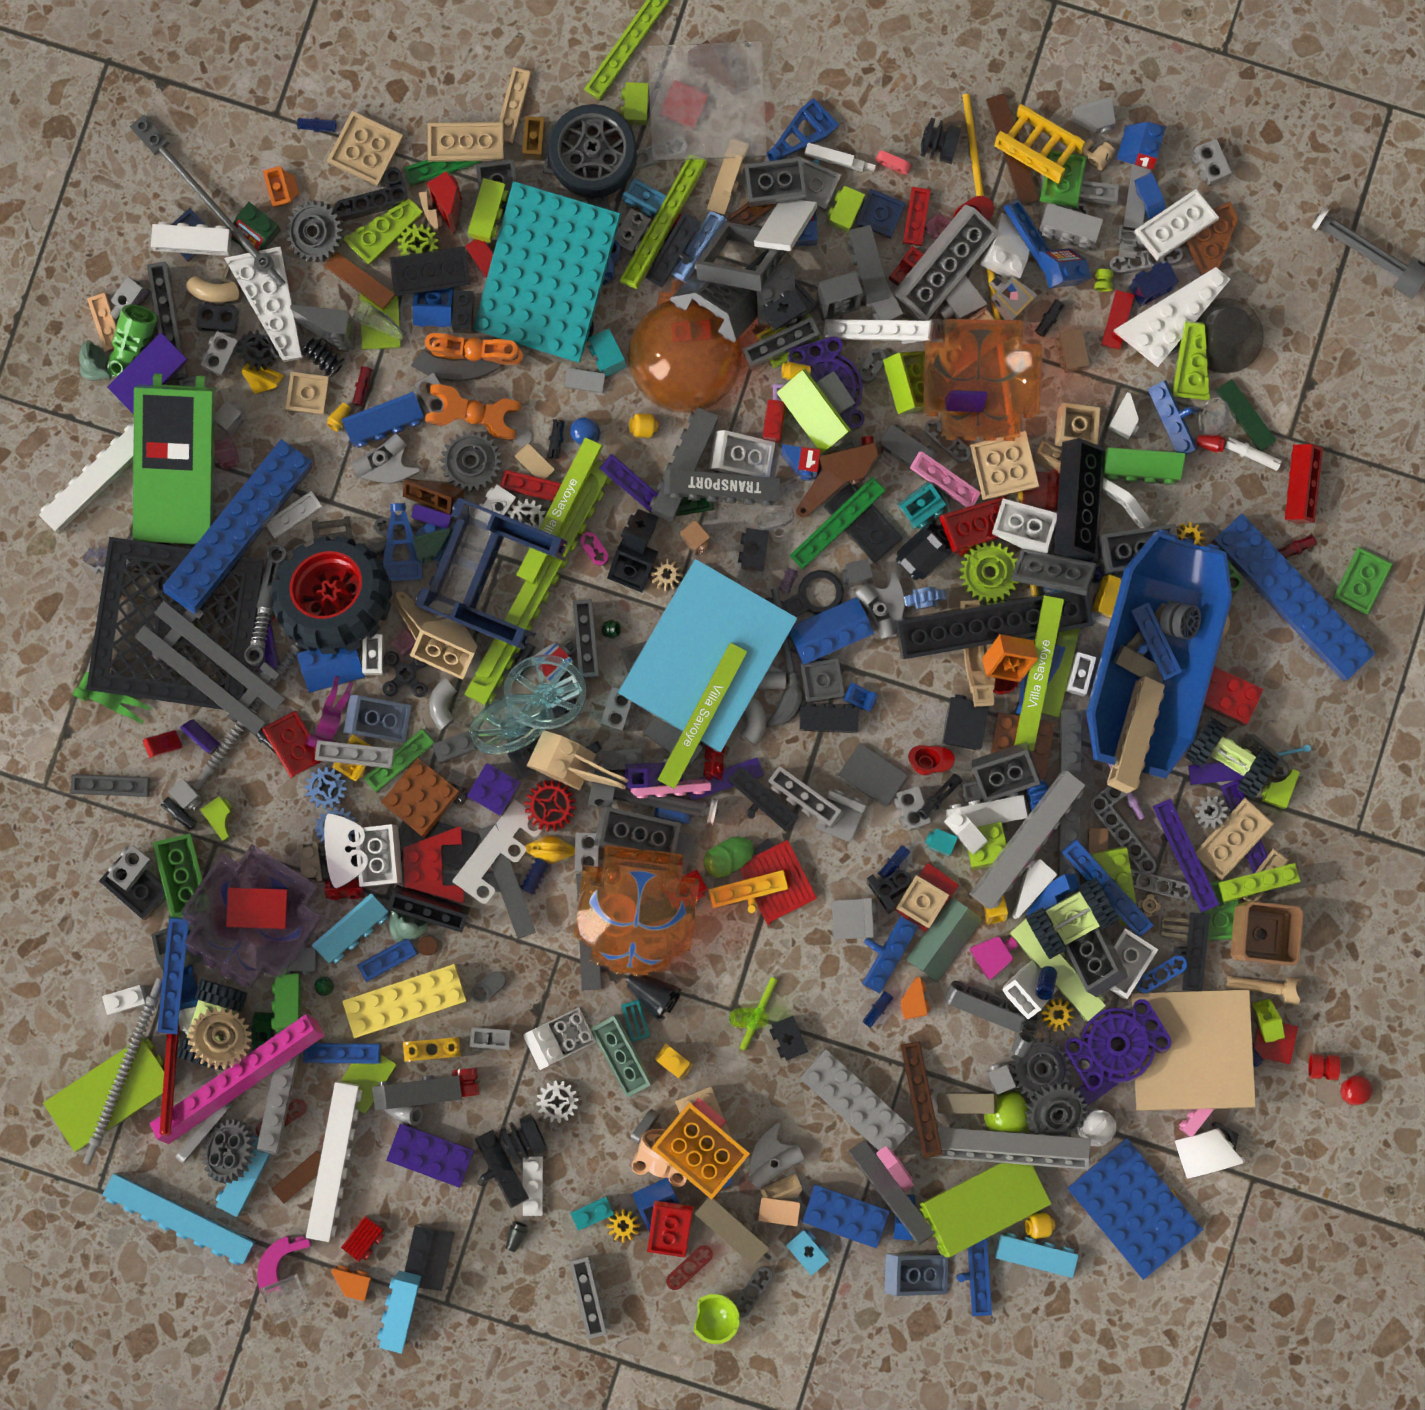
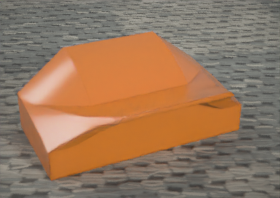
M281 166L263 170L272 207L276 208L292 203V200L299 195L295 176L284 171Z

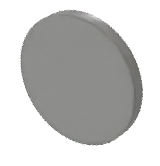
M520 427L516 429V439H513L516 445L525 446L531 442L532 435L527 428Z

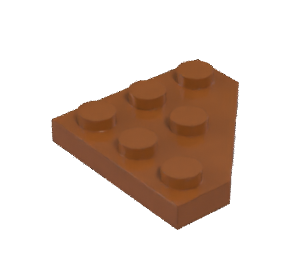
M1231 201L1213 209L1219 216L1218 221L1185 242L1201 276L1215 267L1220 268L1238 221V216Z

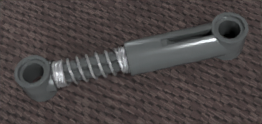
M279 544L272 545L267 551V562L256 606L258 617H256L255 632L252 633L254 637L251 638L250 645L244 653L247 664L254 669L260 668L266 662V643L264 641L267 640L265 637L268 635L266 632L269 630L270 615L274 612L272 609L274 601L271 598L272 584L274 580H279L276 573L284 559L288 561L285 548ZM281 553L282 557L280 559H273L274 554ZM255 653L260 654V657H259L258 660H256V661L250 660V657H251L253 654H255Z

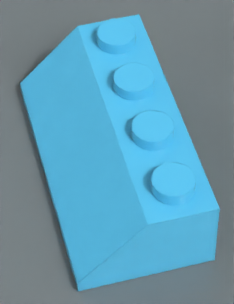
M371 893L313 943L312 946L328 963L335 962L336 964L344 957L343 953L347 949L351 951L359 944L358 940L362 936L368 937L374 931L373 927L377 923L379 925L383 924L389 918L387 915L390 912L376 895Z

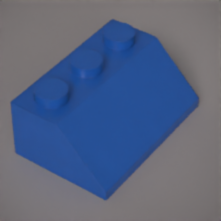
M341 648L339 649V654H322L319 649L316 652L307 650L297 653L301 672L309 693L332 687L335 676L339 677L338 685L365 678V675L362 673V664L357 648L351 651Z

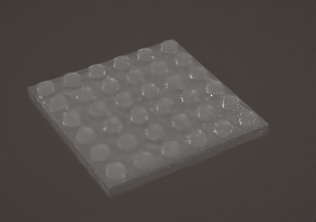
M762 41L648 46L653 161L735 158L736 155L743 158L767 156Z

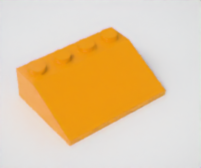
M690 1102L651 1148L711 1200L750 1155L749 1152Z

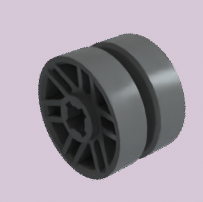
M1170 601L1164 607L1161 614V630L1165 635L1190 640L1197 634L1200 628L1201 612L1196 605Z

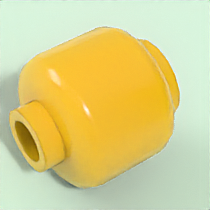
M636 413L633 418H630L629 431L636 438H651L654 432L658 431V421L655 420L652 414Z
M1046 1212L1034 1213L1025 1220V1231L1033 1239L1048 1238L1052 1235L1053 1230H1055V1221Z

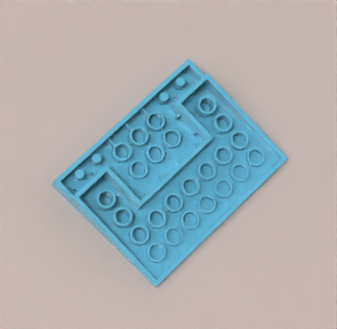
M694 559L617 693L683 732L729 643L731 642L746 650L747 653L700 740V742L713 750L721 752L797 618Z

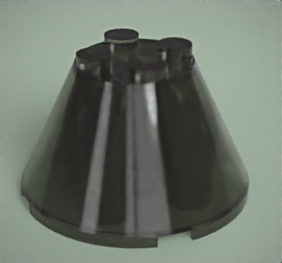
M1231 298L1215 299L1196 321L1205 324L1208 370L1223 374L1241 371L1257 358L1262 349L1264 332L1261 321L1252 308L1239 300Z

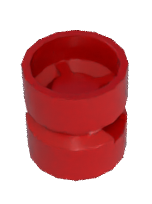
M1311 1053L1308 1062L1309 1078L1322 1079L1325 1076L1326 1080H1338L1340 1075V1056L1328 1054L1324 1057L1322 1054Z
M477 1067L452 1070V1076H459L462 1097L480 1095L479 1084L475 1082L478 1078Z

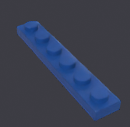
M1077 838L1062 850L1065 857L1087 881L1095 877L1097 878L1116 913L1138 937H1141L1154 926L1152 921Z
M169 916L157 1033L177 1034L189 918Z

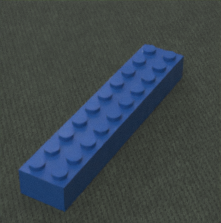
M281 439L164 583V593L193 614H196L311 471L312 460Z
M1242 513L1211 542L1213 545L1220 546L1219 550L1227 553V560L1343 682L1348 680L1375 654L1370 646Z

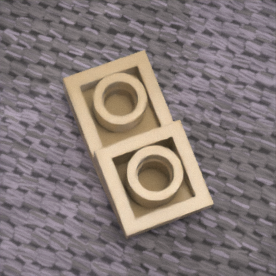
M419 192L424 214L432 229L439 233V227L442 226V217L437 214L436 209L429 210L433 209V204L427 192Z

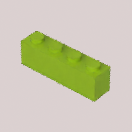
M1293 863L1219 882L1218 888L1222 902L1226 903L1299 884L1300 878L1296 864Z

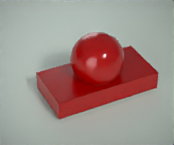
M176 730L142 740L149 758L159 757L183 748Z

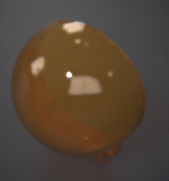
M673 280L671 292L659 291L657 305L646 313L634 328L629 342L628 362L630 373L637 388L648 400L658 407L671 412L691 413L696 412L697 407L705 410L717 404L729 393L741 369L742 349L739 338L733 342L725 339L718 332L724 319L715 316L712 311L700 306L697 301L686 311L675 306L670 301V298L677 290L678 281Z

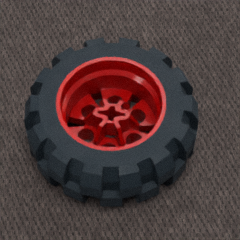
M328 536L313 539L314 544L307 547L302 544L292 551L294 556L289 561L284 559L276 574L279 580L273 581L271 598L274 601L272 609L283 630L290 639L297 642L298 646L311 652H316L319 649L322 654H339V649L346 648L347 651L354 650L361 646L360 641L368 637L371 640L381 629L378 624L379 621L387 619L391 608V603L389 602L392 596L391 581L381 560L365 544H356L354 539L337 536L335 541H331ZM348 575L352 576V577L345 583V581H346ZM306 599H313L315 601L306 602Z

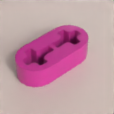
M584 533L580 540L583 549L595 565H605L608 561L607 551L594 533ZM587 536L594 538L592 541L595 546L594 548H591L589 544H584ZM595 550H597L599 554H605L603 556V561L595 560Z

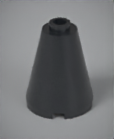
M638 971L631 973L626 980V983H628L627 988L658 1021L664 1020L666 1017L663 1015L673 1010L680 998L678 992L682 991L678 986Z

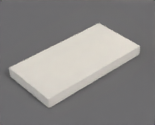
M1195 189L1141 225L1134 233L1156 261H1158L1218 221L1219 216L1199 191Z
M798 200L778 203L754 240L755 247L791 251L815 213L817 202Z

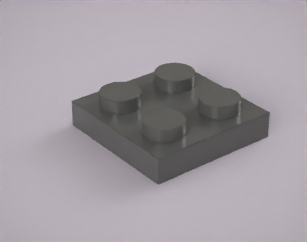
M838 658L800 664L806 703L845 697Z

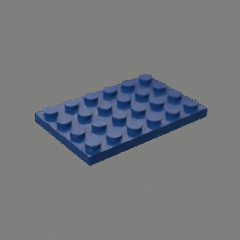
M1127 1138L1067 1187L1143 1280L1203 1231L1202 1227Z

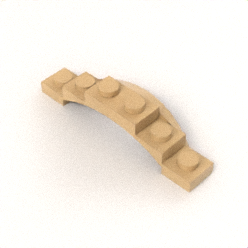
M979 600L960 601V608L980 605ZM992 644L963 649L967 680H969L970 691L973 695L974 707L994 705L993 689L996 678L986 676L982 660Z

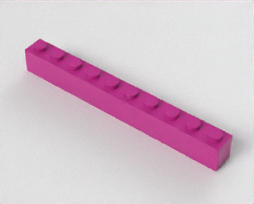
M305 1014L249 1053L245 1059L242 1058L240 1064L235 1063L233 1068L229 1067L173 1107L172 1131L169 1136L160 1135L161 1116L150 1123L156 1139L167 1144L172 1143L325 1035L318 1021Z

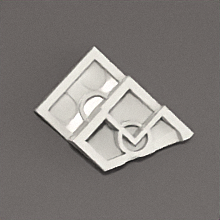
M1219 1128L1175 1141L1187 1179L1245 1163V1159L1235 1152L1234 1146L1225 1138V1135Z

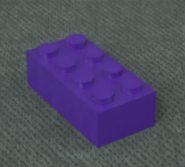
M400 1123L386 1161L460 1188L475 1150Z

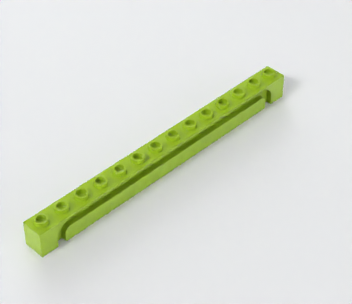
M596 460L558 536L567 541V545L564 544L566 549L563 553L566 562L549 555L535 584L527 580L525 581L504 621L529 631L532 630L531 622L539 617L542 611L540 609L542 602L546 603L551 594L549 592L551 585L555 586L560 577L558 572L561 568L564 569L569 561L567 558L569 552H573L578 544L576 541L578 535H583L587 527L585 522L588 517L592 518L594 515L596 502L602 500L605 491H603L605 485H610L612 481L599 469L603 464L602 462ZM494 638L475 673L476 675L468 686L465 696L484 706H487L488 703L491 704L496 696L494 693L496 687H501L505 680L503 674L506 669L510 670L514 663L512 658L515 652L519 653L521 649Z

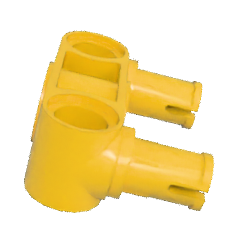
M460 1038L403 1042L404 1062L461 1057ZM431 1043L435 1044L438 1048L435 1055H430L426 1051V1047Z

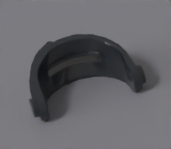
M1218 1122L1212 1123V1126L1222 1128L1227 1133L1228 1141L1232 1143L1233 1149L1236 1151L1239 1134Z

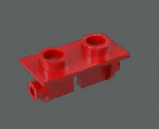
M705 745V759H711V761L704 762L703 775L705 779L711 780L714 776L721 781L724 772L725 745L721 752H717Z
M352 879L346 883V886L338 888L333 886L331 880L325 882L324 893L326 899L339 900L340 898H349L356 900L365 898L364 887L359 886V879Z

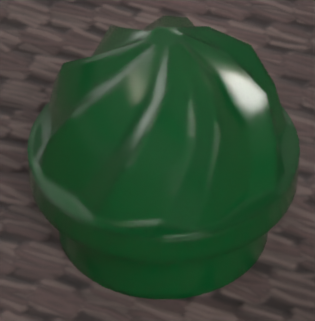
M610 619L604 622L601 631L604 636L614 639L620 635L621 626L618 621Z
M320 977L316 980L314 989L317 994L327 996L332 993L334 983L329 977Z

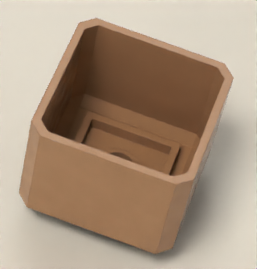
M1253 901L1240 902L1234 909L1231 957L1235 961L1294 966L1299 962L1303 911L1297 906ZM1258 929H1263L1265 932V937L1262 940L1256 937Z

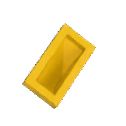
M248 363L242 369V374L254 394L276 388L284 378L283 374L270 368L264 370L261 367L257 371L256 367H253L250 370Z

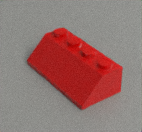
M447 171L428 182L427 186L434 206L454 234L457 231L461 214L462 197L457 180L453 175L449 176Z

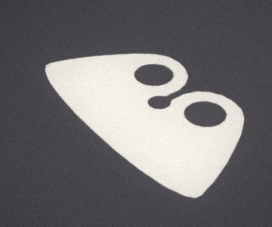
M327 814L324 828L326 860L331 882L335 888H338L357 877L367 866V856L363 851L352 850L349 853L345 851L346 846H360L365 839V833L363 828L357 823L338 815ZM351 830L360 832L361 837L359 841L352 842L349 840L348 834ZM359 854L362 856L363 863L361 866L355 867L352 865L351 858L353 855Z

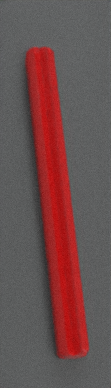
M179 1024L177 1034L167 1033L159 1132L163 1136H169L172 1131Z

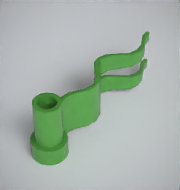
M86 671L78 688H75L73 696L85 702L89 698L143 724L144 721L120 704L134 705L146 710H150V706L129 696L86 690L89 674Z

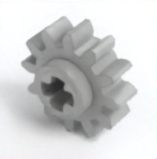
M1207 796V802L1200 800L1202 806L1195 807L1200 812L1195 814V817L1200 819L1198 823L1201 826L1205 825L1207 830L1211 826L1217 830L1218 824L1225 826L1223 819H1229L1225 813L1230 811L1228 807H1225L1227 803L1224 800L1220 801L1218 796H1215L1214 800Z

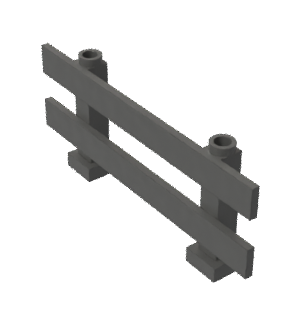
M163 601L154 614L172 627L170 632L162 640L144 625L135 635V638L153 652L152 656L157 661L161 662L163 660L228 712L227 717L235 723L239 721L256 735L265 722L250 711L249 708L259 697L276 711L285 698L268 684L272 679L277 681L281 674L264 662L260 667L262 670L259 676L255 675L193 625L197 618L202 620L206 613L199 609L196 614H193L187 609L182 616ZM182 636L248 689L239 701L173 649Z

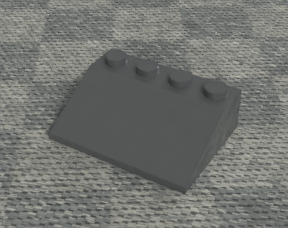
M290 305V309L300 326L334 348H337L338 351L349 352V349L354 350L357 327L349 311Z

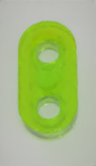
M737 1008L729 1016L731 1025L738 1029L763 1028L769 1020L767 1012L760 1008ZM759 1014L760 1019L755 1021V1016ZM737 1015H741V1019L739 1021H736Z

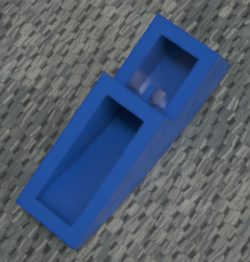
M1064 874L1051 882L1031 904L1026 916L1042 907L1046 912L1050 907L1065 900V895L1078 890L1080 885L1076 874Z

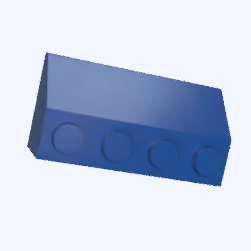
M413 391L343 418L342 422L353 447L361 448L368 445V442L374 439L375 441L385 439L386 435L392 432L393 434L401 433L405 427L419 426L425 418Z
M857 597L794 624L789 632V636L802 664L809 663L874 634L869 619Z

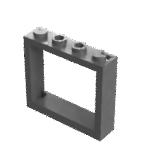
M725 222L722 228L718 230L714 239L710 241L707 249L703 251L702 256L695 263L697 280L761 292L789 251L770 249L756 271L715 264L713 262L729 240L755 245L754 240L762 229Z

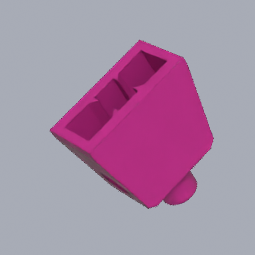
M997 936L970 947L969 951L987 979L990 980L1013 960L1009 952L1018 947V944L1013 937L1002 942L1001 938Z

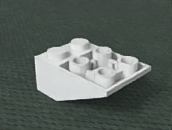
M579 1007L523 1034L539 1070L596 1043Z

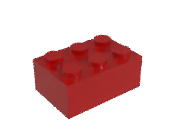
M1214 666L1203 707L1245 726L1248 724L1264 689Z

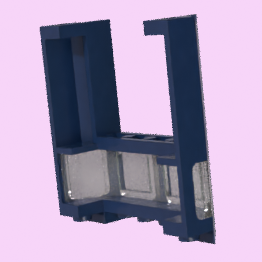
M458 498L452 508L451 516L457 518V521L454 522L451 528L452 534L444 545L442 558L437 562L435 576H432L430 579L429 590L421 588V591L416 596L415 606L524 650L526 646L523 644H527L529 637H534L536 633L475 608L504 537L565 562L566 558L563 557V553L566 549L564 544L567 545V541Z

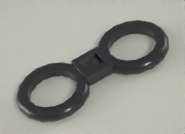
M816 570L810 572L802 579L798 594L785 601L781 600L782 609L795 617L807 611L816 615L841 604L844 589L841 581L835 574L825 570ZM825 578L835 586L836 597L829 606L816 607L807 599L806 588L812 580ZM771 597L764 598L765 600H767V601L771 602L772 604H774V603H773V598H771Z

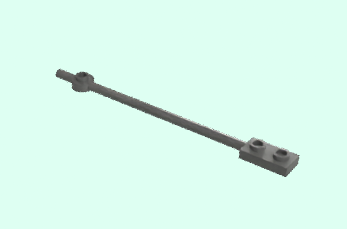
M145 115L136 120L130 126L134 133L154 155L160 152L254 257L256 270L262 274L268 273L279 287L283 286L285 281L274 270L272 257L266 253L260 254L176 160L166 148L170 143ZM262 260H266L264 265L260 264Z

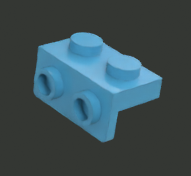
M635 178L623 194L625 204L632 208L635 206L640 208L641 212L648 217L656 216L666 198V195Z

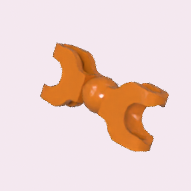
M430 333L425 339V345L435 357L442 359L467 358L470 361L483 359L484 361L515 366L519 365L524 358L523 352L518 348V345L511 340H481L477 337L466 340L463 337L441 333Z
M441 384L431 385L430 393L441 398L444 408L442 412L426 414L425 421L427 423L445 426L454 420L461 421L464 419L467 423H479V425L485 426L488 432L495 438L505 440L516 439V430L507 427L503 417L506 412L521 410L522 404L520 402L503 398L492 405H483L476 400L468 401L461 398L454 387Z

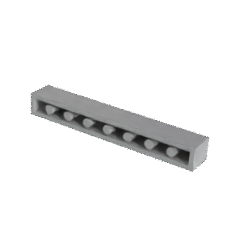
M1062 771L969 894L987 909L996 908L1001 903V896L1004 892L1007 893L1013 887V880L1016 876H1021L1025 871V864L1035 858L1038 847L1040 845L1043 846L1049 839L1047 835L1050 831H1054L1059 826V820L1063 814L1066 815L1071 810L1072 802L1081 797L1084 792L1082 789L1085 785L1070 772Z
M937 1127L943 1155L932 1158L1089 1170L1091 1139L1084 1137L1074 1138L1061 1135L1047 1136L1044 1134L1034 1135L1022 1132L1008 1133L1005 1131L994 1132Z

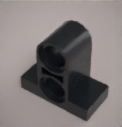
M898 870L881 882L872 874L867 878L866 884L886 912L890 914L895 911V904L892 899L907 890L911 879L910 874L906 870ZM903 877L907 882L900 884L897 882V879ZM882 888H889L891 892L889 894H882L880 890Z

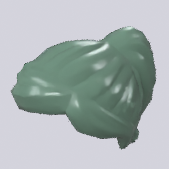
M87 340L81 345L79 352L81 376L89 381H97L102 378L110 380L112 376L106 369L108 358L104 356L100 346L94 345L92 341Z
M390 911L389 930L396 942H402L405 939H416L428 931L429 925L426 921Z

